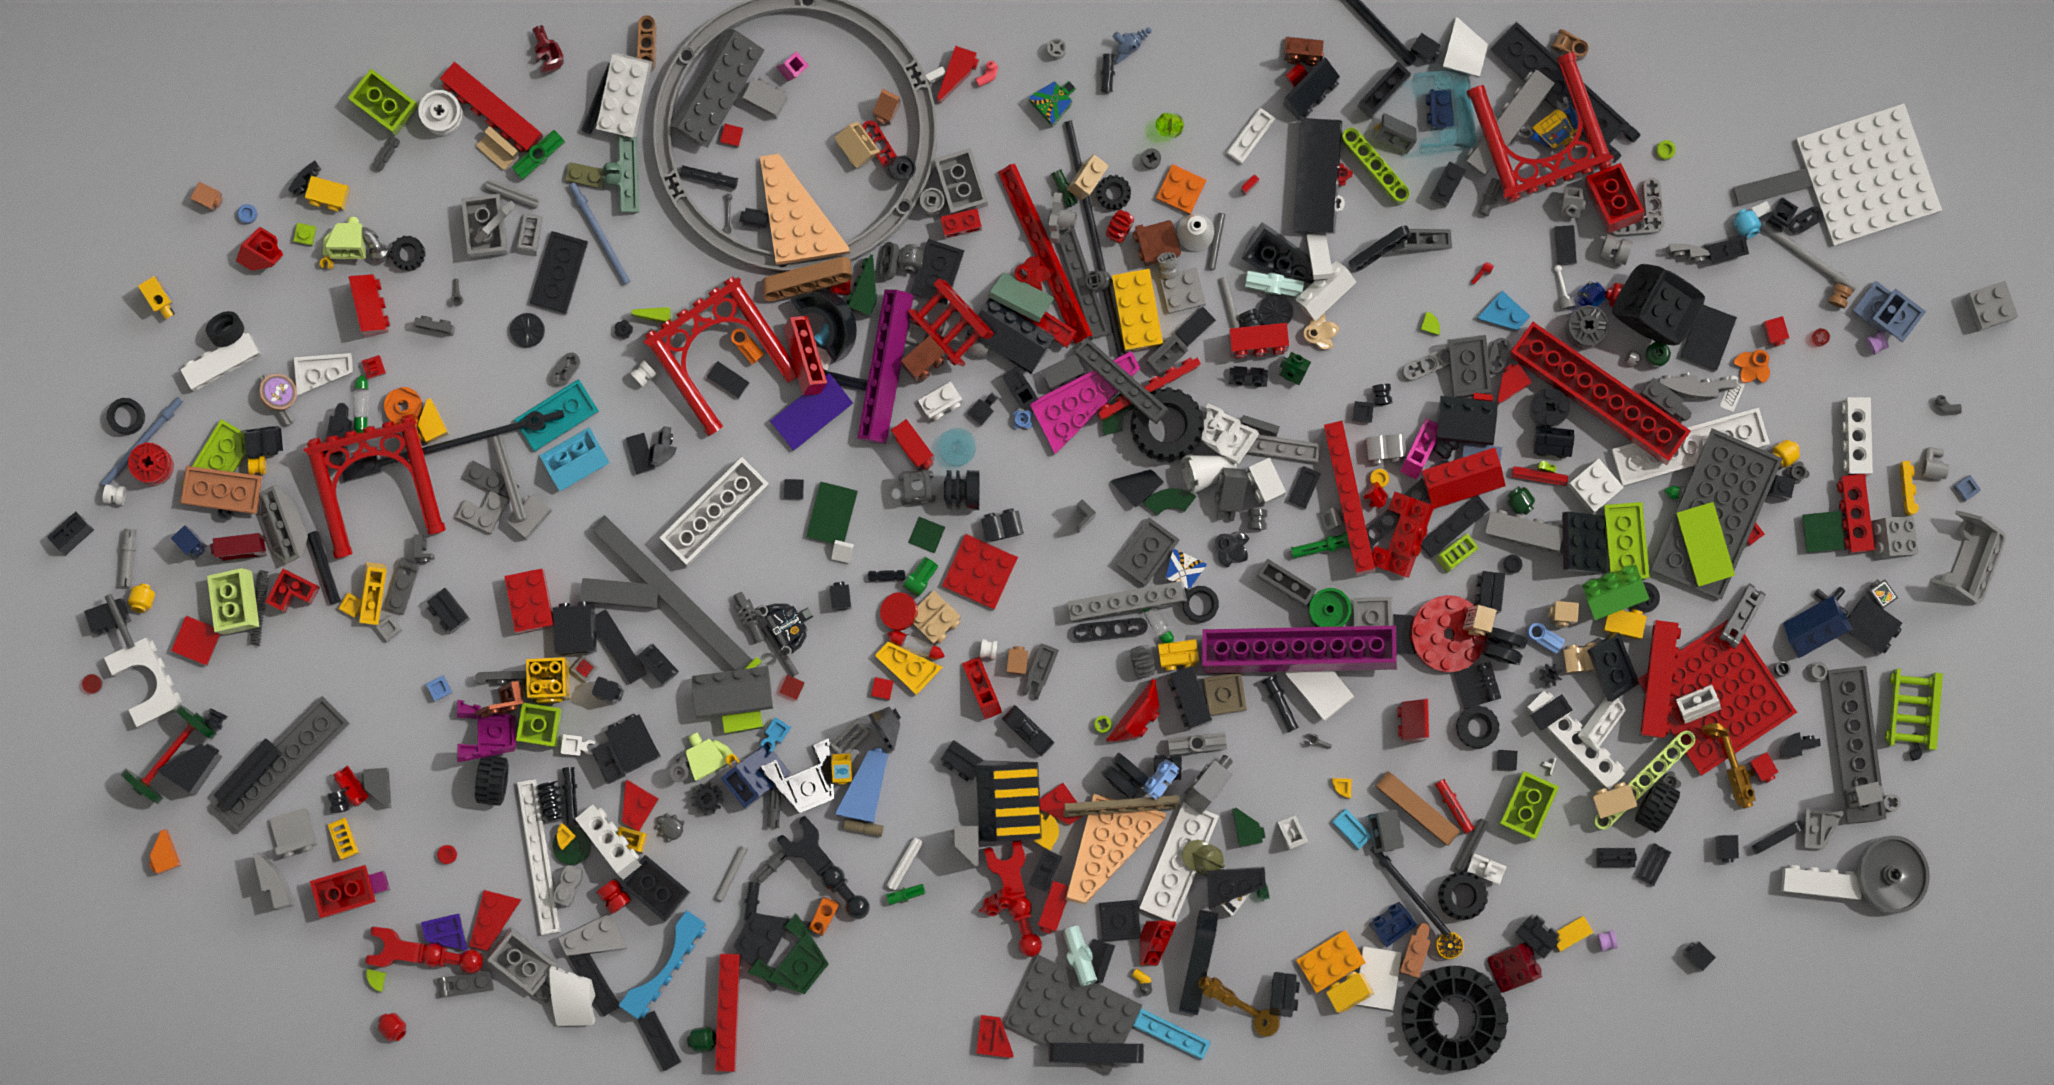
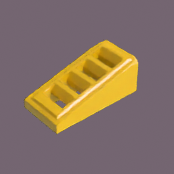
M346 817L328 824L340 860H345L360 853ZM344 824L345 828L338 831L334 830L335 827ZM347 832V835L337 838L338 834ZM349 839L350 842L340 846L339 842ZM352 846L351 850H348L346 852L342 851V849Z

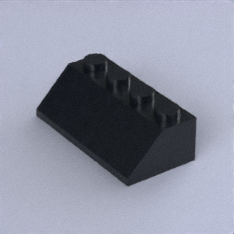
M991 298L987 300L978 314L994 335L990 339L979 338L977 341L1032 374L1049 350L1055 337ZM972 326L967 332V335L971 336L974 333V328Z

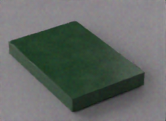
M820 482L806 537L834 544L835 540L845 542L858 491Z

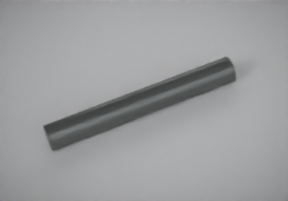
M1218 213L1208 264V269L1215 270L1226 215L1224 213Z
M112 594L106 595V602L127 648L135 647Z
M767 625L761 630L778 654L782 646ZM780 652L778 656L792 677L798 675L799 672L788 657L786 660H783L786 654Z

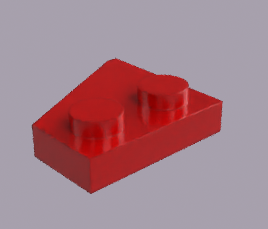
M626 780L622 822L640 832L659 798Z
M1064 783L1040 799V809L1068 825L1073 824L1082 817L1063 816L1064 804L1078 803Z

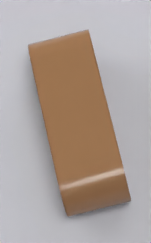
M645 15L638 22L637 58L643 60L650 59L652 61L651 73L656 66L657 26L653 17ZM645 22H651L652 27L650 29H644L643 24ZM649 40L652 42V45L649 48H644L642 43Z

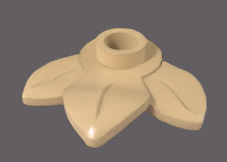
M1324 313L1316 321L1310 318L1309 325L1303 331V337L1305 341L1316 344L1320 349L1333 348L1331 338L1338 333L1339 326L1330 321L1326 322V315ZM1314 331L1316 336H1312L1310 332Z

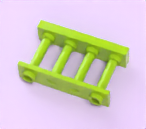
M1894 669L1893 673L1890 674L1892 695L1889 730L1885 732V741L1888 742L1887 746H1894L1896 740L1923 743V745H1926V750H1937L1943 673L1935 672L1932 673V677L1921 678L1900 675L1901 669ZM1900 683L1928 686V688H1931L1930 696L1899 695ZM1898 702L1926 705L1929 707V714L1926 717L1897 714ZM1896 722L1925 724L1927 726V734L1922 736L1896 733Z

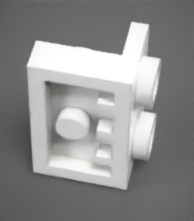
M951 381L918 400L929 421L932 419L934 421L939 420L944 416V412L949 409L951 412L961 407L960 403L963 402Z

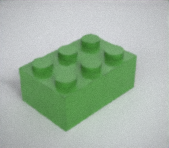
M1636 564L1625 566L1617 572L1607 573L1599 579H1591L1582 585L1595 620L1649 600Z

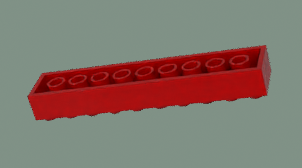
M1535 322L1530 324L1510 352V358L1555 389L1563 392L1565 396L1666 466L1691 432L1690 429Z

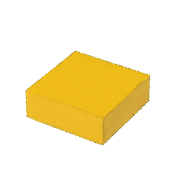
M347 592L338 609L356 619L360 612L361 599Z

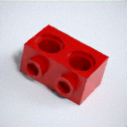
M978 208L940 217L945 239L982 231Z

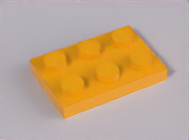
M1346 930L1296 960L1316 993L1366 964Z

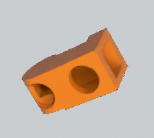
M824 896L809 930L823 936L840 904Z

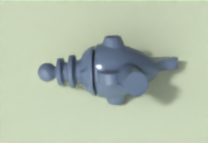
M1147 27L1145 31L1143 29L1141 32L1138 31V34L1124 33L1123 36L1115 32L1112 37L1119 43L1117 48L1118 57L1115 59V62L1120 63L1137 51L1142 44V40L1148 37L1147 34H1150L1152 29Z

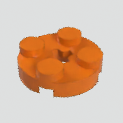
M400 387L388 393L384 401V409L387 417L393 423H398L402 416L408 414L420 417L423 411V402L418 393L413 389ZM406 401L408 409L400 411L399 403L403 404Z

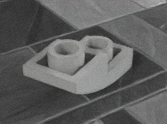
M1670 244L1667 247L1668 254L1680 257L1685 256V253H1687L1688 260H1693L1694 262H1703L1710 255L1708 250L1689 244Z

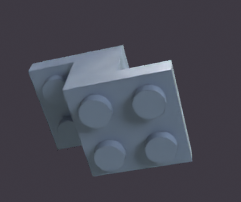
M1877 281L1872 284L1852 311L1878 332L1881 331L1884 334L1887 331L1900 342H1904L1926 313L1924 309L1896 288L1891 292Z

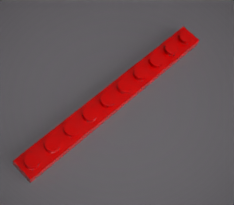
M1015 163L1010 164L1000 170L998 174L1035 256L1040 258V265L1047 267L1052 273V276L1046 281L1066 325L1077 331V335L1073 339L1074 343H1081L1093 336L1017 166Z

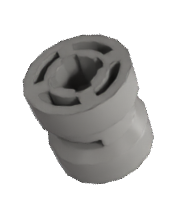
M1166 252L1158 256L1157 260L1160 266L1161 277L1165 279L1176 277L1179 274L1178 265H1176V255Z

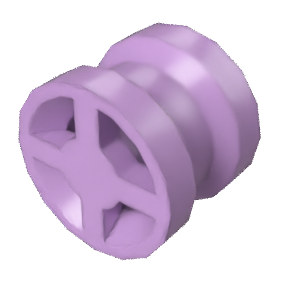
M1881 331L1877 332L1873 337L1869 336L1866 338L1868 347L1874 355L1878 354L1881 349L1889 348L1888 341Z
M1613 930L1605 934L1602 932L1597 933L1602 952L1607 951L1608 948H1618Z

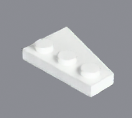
M352 353L294 357L297 395L354 372Z

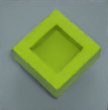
M297 223L293 241L313 246L317 227Z

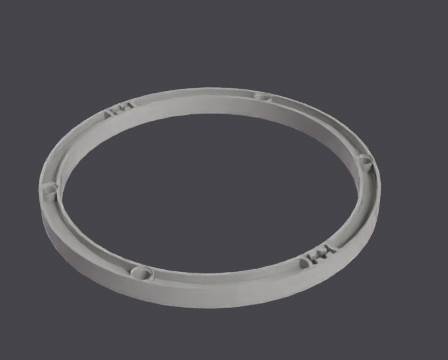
M745 0L737 3L707 21L688 39L672 61L662 82L654 114L653 139L658 169L666 191L677 211L699 237L714 249L745 265L765 271L783 273L839 257H847L851 262L856 261L878 248L901 228L913 213L920 201L922 192L928 185L937 149V120L935 104L926 75L906 42L888 24L863 7L847 0H813L810 6L804 5V0ZM809 12L837 18L854 25L869 34L892 55L905 74L914 94L919 113L920 138L915 162V174L909 179L906 188L897 202L880 221L860 236L846 242L850 254L788 263L786 267L782 268L776 265L774 252L756 248L736 240L709 221L697 208L684 188L676 168L672 146V127H670V124L673 121L679 92L687 75L702 54L722 37L726 28L734 29L759 17L777 13ZM685 53L692 54V58L689 61L682 59ZM913 68H915L916 74L920 77L921 85L919 86L917 80L913 77ZM673 179L680 194L677 197L674 190L671 189L672 186L669 180ZM903 203L910 206L906 212L899 210L900 205Z

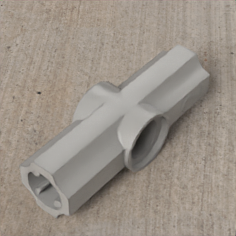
M1225 732L1168 738L1169 755L1227 749ZM1194 739L1202 741L1203 746L1200 749H1195L1192 746Z

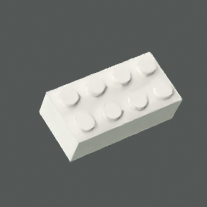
M619 53L612 54L596 129L632 138L637 135L652 61Z

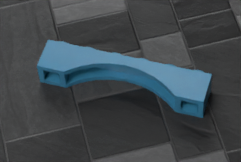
M686 910L675 926V946L671 958L664 969L650 982L630 989L619 1004V1007L638 1020L640 1017L644 1019L650 1011V1008H648L652 1001L656 1002L660 997L661 992L659 990L663 985L667 986L673 978L671 974L674 969L678 971L684 963L682 960L686 953L689 955L694 949L695 945L693 943L696 938L701 939L707 929L704 928L706 923Z

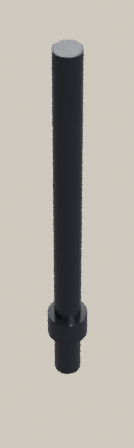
M1373 846L1370 851L1379 860L1378 863L1382 868L1388 870L1445 938L1451 934L1449 929L1393 866L1392 860L1382 852L1375 853Z

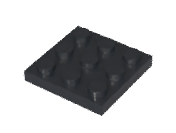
M1562 512L1563 570L1606 573L1604 516Z

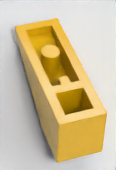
M365 563L359 623L379 624L387 572L385 564Z

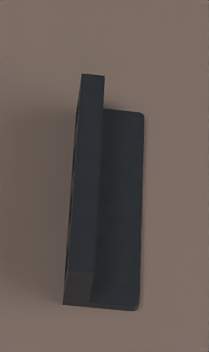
M265 738L216 791L214 796L227 810L231 811L283 753Z

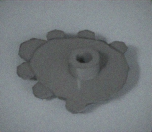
M668 813L664 817H657L658 824L656 829H660L659 836H664L667 842L676 840L682 835L683 820L679 821L676 815L670 817Z

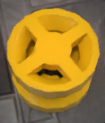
M265 456L248 458L249 474L255 475L260 473L261 475H266Z

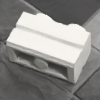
M1712 685L1676 699L1678 709L1685 724L1721 709L1719 699Z

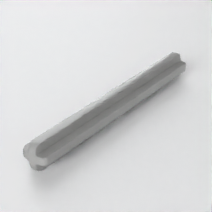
M502 435L493 436L492 443L516 521L526 520L525 510Z

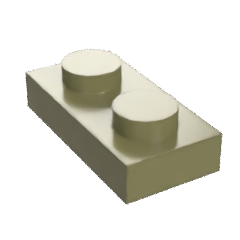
M569 162L565 181L603 189L604 182L602 177H606V174L602 173L603 169Z

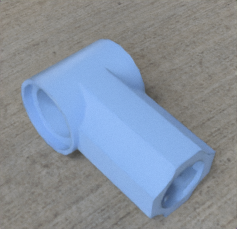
M1534 623L1526 629V636L1529 640L1537 642L1554 654H1557L1564 644L1565 640L1545 628L1541 623ZM1533 627L1539 628V637L1532 635L1531 630Z

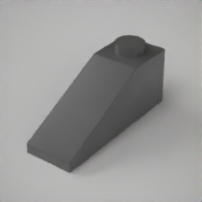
M1409 229L1412 234L1411 237L1392 249V252L1451 249V229Z

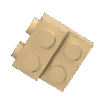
M933 590L918 605V615L913 624L933 644L936 642L940 644L947 637L945 633L950 628L954 630L961 623L959 621L961 616Z

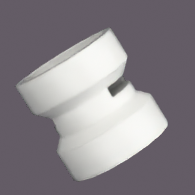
M645 361L640 363L638 370L634 369L630 373L642 387L647 384L648 379L657 375Z
M106 484L103 491V503L110 504L115 502L117 505L123 506L126 499V487H114L113 485Z

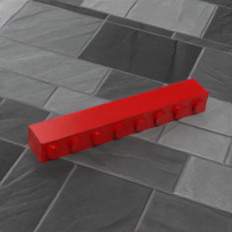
M1343 421L1324 424L1356 576L1374 573V561Z

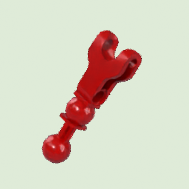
M1016 840L1012 842L1013 855L1007 861L998 859L994 850L991 847H987L984 852L989 870L999 875L1003 886H1009L1013 889L1012 898L1018 899L1016 903L1008 908L1009 915L1014 918L1013 922H1018L1021 932L1018 949L1026 957H1035L1042 950V940L1037 934L1032 932L1029 918H1032V904L1026 898V892L1020 875V870L1026 860L1021 841Z
M374 926L370 929L372 936H377L383 940L384 949L379 955H367L365 957L366 964L388 967L397 960L424 963L430 968L445 967L446 964L460 966L468 974L479 972L483 966L482 955L474 949L464 951L462 954L448 952V948L436 943L427 945L401 940L393 929Z

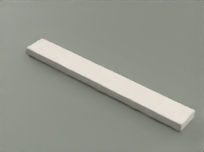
M535 779L517 782L540 932L541 935L561 931L557 905L553 900L554 886L544 823L541 820V805L538 804L540 798L537 797L539 793L536 789L537 780Z

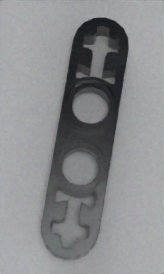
M1404 225L1396 228L1348 262L1352 272H1358L1409 239L1412 234L1408 226Z
M1143 618L1084 623L1074 628L1073 635L1079 642L1140 636L1146 633L1148 624ZM1140 621L1145 626L1141 632H1138L1137 629H1131L1132 633H1128L1129 627L1127 622H1131V626H1135ZM1116 624H1124L1126 630L1123 634L1115 632L1114 627ZM1102 625L1106 628L1107 631L1104 636L1096 634L1095 629L1097 626ZM1089 626H1093L1092 633L1094 637L1090 638V634H1085L1084 638H1080V635L1076 634L1079 628L1089 631Z

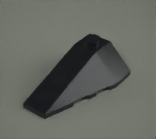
M1261 222L1251 236L1242 259L1257 269L1313 283L1315 280L1313 279L1310 256L1277 231Z
M890 707L869 714L870 720L892 753L896 747L901 716L896 709L892 710Z

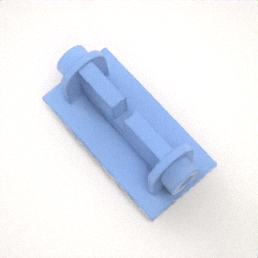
M1165 759L1164 762L1158 765L1155 774L1146 781L1143 791L1149 793L1154 799L1160 798L1167 789V786L1163 783L1164 780L1171 783L1178 774L1179 768L1171 761Z

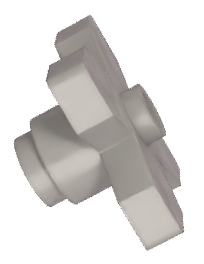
M1054 192L1052 212H1049L1048 223L1049 231H1051V243L1059 244L1061 228H1075L1077 213L1064 209V205H1062L1063 195Z

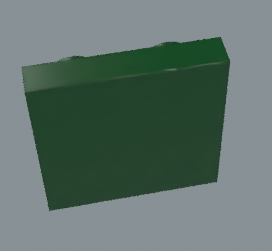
M1841 511L1802 515L1806 553L1845 549Z

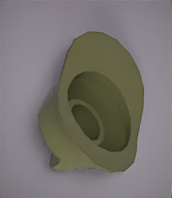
M1192 840L1183 849L1182 857L1185 865L1200 874L1207 876L1206 870H1217L1225 867L1221 850L1205 841Z

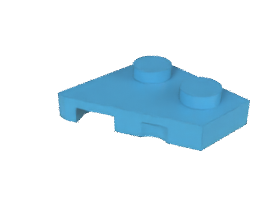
M1502 291L1477 319L1518 331L1531 316Z

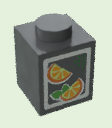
M1877 579L1869 585L1871 589L1866 591L1872 601L1882 609L1898 599V596L1885 579L1881 582Z

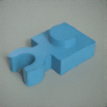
M775 717L764 733L768 738L762 740L760 747L762 748L764 744L768 743L771 746L768 753H772L775 749V742L781 744L791 727Z

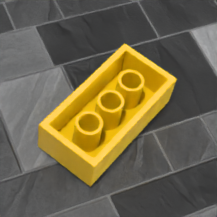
M1150 269L1112 275L1111 279L1125 353L1160 347L1163 344Z

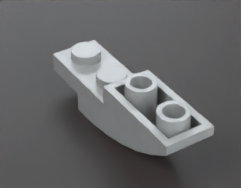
M1683 373L1681 377L1673 378V375H1664L1662 379L1658 380L1675 394L1696 399H1717L1719 391L1735 389L1737 387V379H1731V377L1719 378L1720 381H1712V378L1700 380L1701 383H1698V375L1692 376V373Z

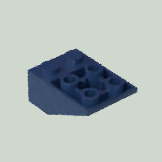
M767 743L721 777L722 781L745 809L775 787L759 767L777 760L784 778L791 774L774 751L768 753L771 747Z

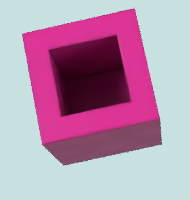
M796 51L783 60L776 68L789 82L802 73L809 65Z

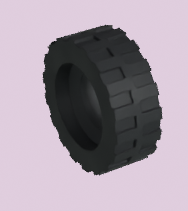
M1472 706L1460 714L1456 725L1457 735L1466 746L1474 749L1484 748L1493 743L1497 738L1500 724L1492 710L1485 706ZM1482 718L1486 722L1487 731L1483 736L1476 737L1469 732L1468 725L1472 719Z

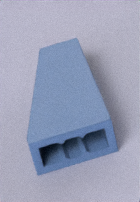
M873 748V751L869 750L836 811L837 816L875 822L888 754L884 753V749Z

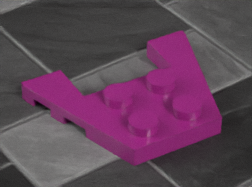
M457 700V718L477 719V745L458 744L457 762L515 751V716L508 714L499 715V713H496L493 716L481 718V715L475 716V711L481 709V706L476 704L471 706L464 704L465 701Z

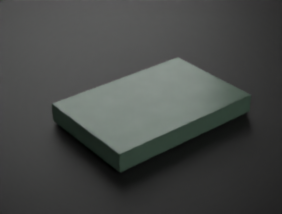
M1005 272L988 295L989 298L1038 323L1054 301V297L1025 282L1018 281L1015 277Z

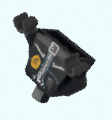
M774 603L767 606L760 605L754 609V611L760 610L762 613L757 616L758 619L765 616L782 648L778 651V654L780 652L786 654L783 660H786L792 653L802 647L807 637L806 631L808 630L804 622L813 618L808 607L797 612L795 607L789 604Z

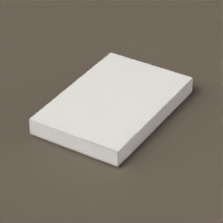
M1363 946L1362 957L1366 964L1360 967L1359 973L1364 974L1374 995L1357 1005L1393 1010L1402 952Z

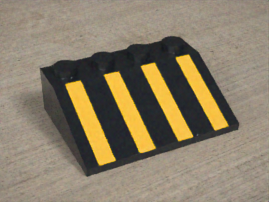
M984 760L977 764L979 841L1000 842L1041 839L1038 762Z

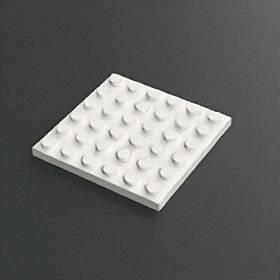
M1905 104L1796 139L1803 163L1809 173L1817 203L1823 211V220L1833 246L1942 211Z

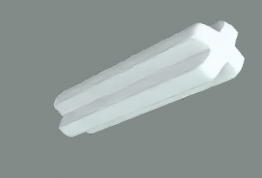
M913 838L887 883L888 888L892 890L897 889L923 844L920 839Z

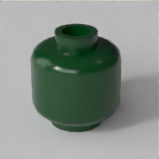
M1662 342L1650 344L1645 351L1644 357L1646 362L1655 368L1664 366L1670 359V348L1662 344Z
M1518 486L1507 495L1509 497L1507 504L1515 514L1524 513L1527 515L1534 509L1532 505L1535 503V498L1526 487L1520 488Z
M708 1026L692 1029L690 1036L687 1037L688 1047L692 1048L695 1053L712 1051L714 1046H716V1032Z

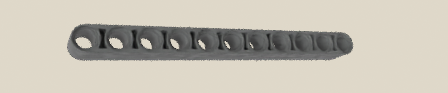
M605 515L591 528L647 584L658 585V595L735 670L745 669L753 661Z

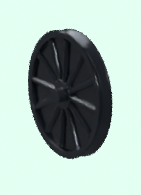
M1282 295L1266 297L1259 307V317L1264 325L1288 324L1293 316L1292 304Z
M520 314L511 323V337L519 346L533 347L540 343L544 337V324L535 314Z

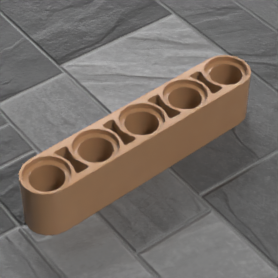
M839 257L765 277L762 280L763 297L766 301L772 302L848 282L852 279L851 260L847 257Z
M1389 771L1375 785L1383 794L1446 846H1449L1460 833L1457 827Z

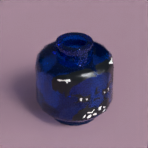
M1589 281L1578 290L1579 299L1577 301L1581 306L1591 305L1598 307L1605 301L1606 291L1599 282Z

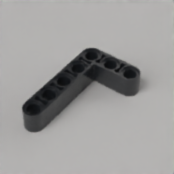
M1199 910L1179 1012L1198 1016L1203 990L1198 986V983L1208 972L1219 913Z

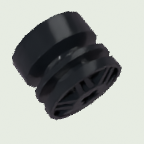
M947 470L944 480V501L947 510H952V502H956V510H960L961 502H965L967 510H979V470H967L965 479H961L959 470H956V479H952V470Z

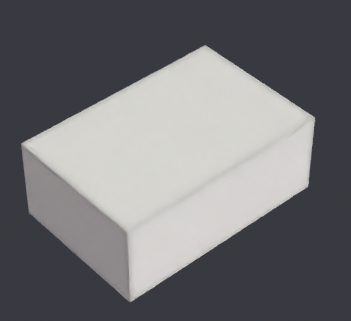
M1767 201L1751 208L1758 218L1772 212Z

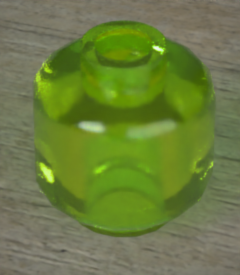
M1162 113L1156 121L1157 132L1163 137L1177 138L1184 129L1183 118L1177 113Z

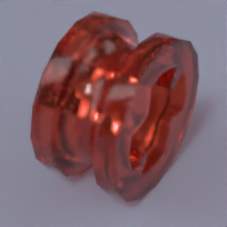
M1823 328L1814 331L1811 337L1813 344L1816 346L1826 345L1830 339L1829 332ZM1818 333L1819 335L1820 333H1823V338H1825V341H1817L1818 337L1816 336V334Z

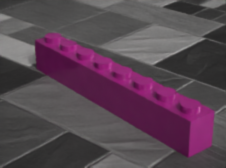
M884 289L857 439L873 444H887L910 319L908 310L912 308L913 294L900 290Z

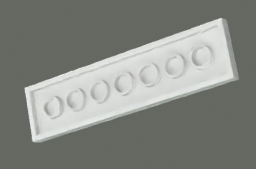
M1759 408L1688 427L1691 430L1690 434L1667 466L1634 443L1612 449L1622 486L1695 466L1711 428L1757 448L1769 445L1770 442Z

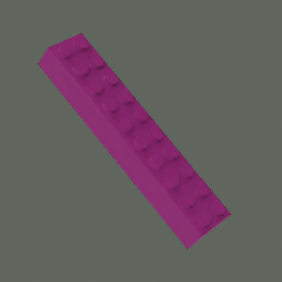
M1396 625L1202 629V667L1204 673L1397 670Z

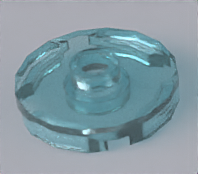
M950 429L940 438V456L947 464L952 466L968 464L976 453V441L972 434L965 429ZM956 444H959L961 446V449L959 451H956L954 449V446Z

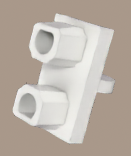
M1474 853L1467 872L1474 873L1479 877L1500 885L1507 866Z

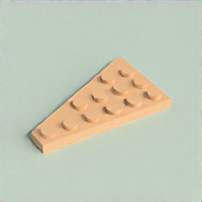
M779 154L760 156L776 265L850 254L848 245Z
M1094 794L1092 802L1115 799ZM1153 810L1088 815L1066 900L1085 905L1165 820L1167 813Z

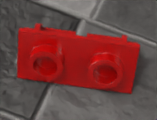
M348 765L341 771L333 774L335 777L334 781L337 782L341 790L346 788L347 791L344 794L351 805L359 806L369 797Z
M1004 886L997 891V894L994 893L984 899L983 907L979 909V912L985 913L988 916H996L1004 909L1016 903L1018 899L1012 898L1013 889L1011 887Z

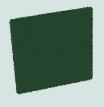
M919 517L909 543L935 553L945 527Z

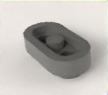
M886 242L881 250L878 276L887 281L893 279L897 271L900 250L899 246L895 243Z

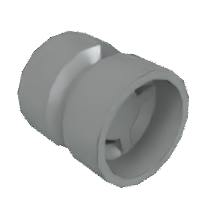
M928 188L922 192L920 196L922 212L930 217L938 216L943 212L945 200L943 193L939 189Z
M1607 234L1599 257L1607 260L1613 258L1616 263L1626 265L1633 242L1625 239L1619 241L1618 237Z

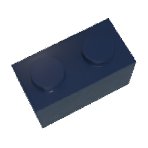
M186 525L171 537L175 544L192 559L200 557L205 552L204 548L207 545Z

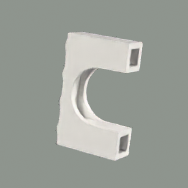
M148 638L134 643L135 647L131 649L125 647L104 658L113 676H118L138 666L148 667L156 676L157 688L154 695L149 700L129 709L133 721L138 728H142L175 712L174 709L182 702L179 693L174 692L172 688L174 682L171 676L166 675L164 671L166 666L161 657L158 658L155 652L158 651L153 640L150 641Z

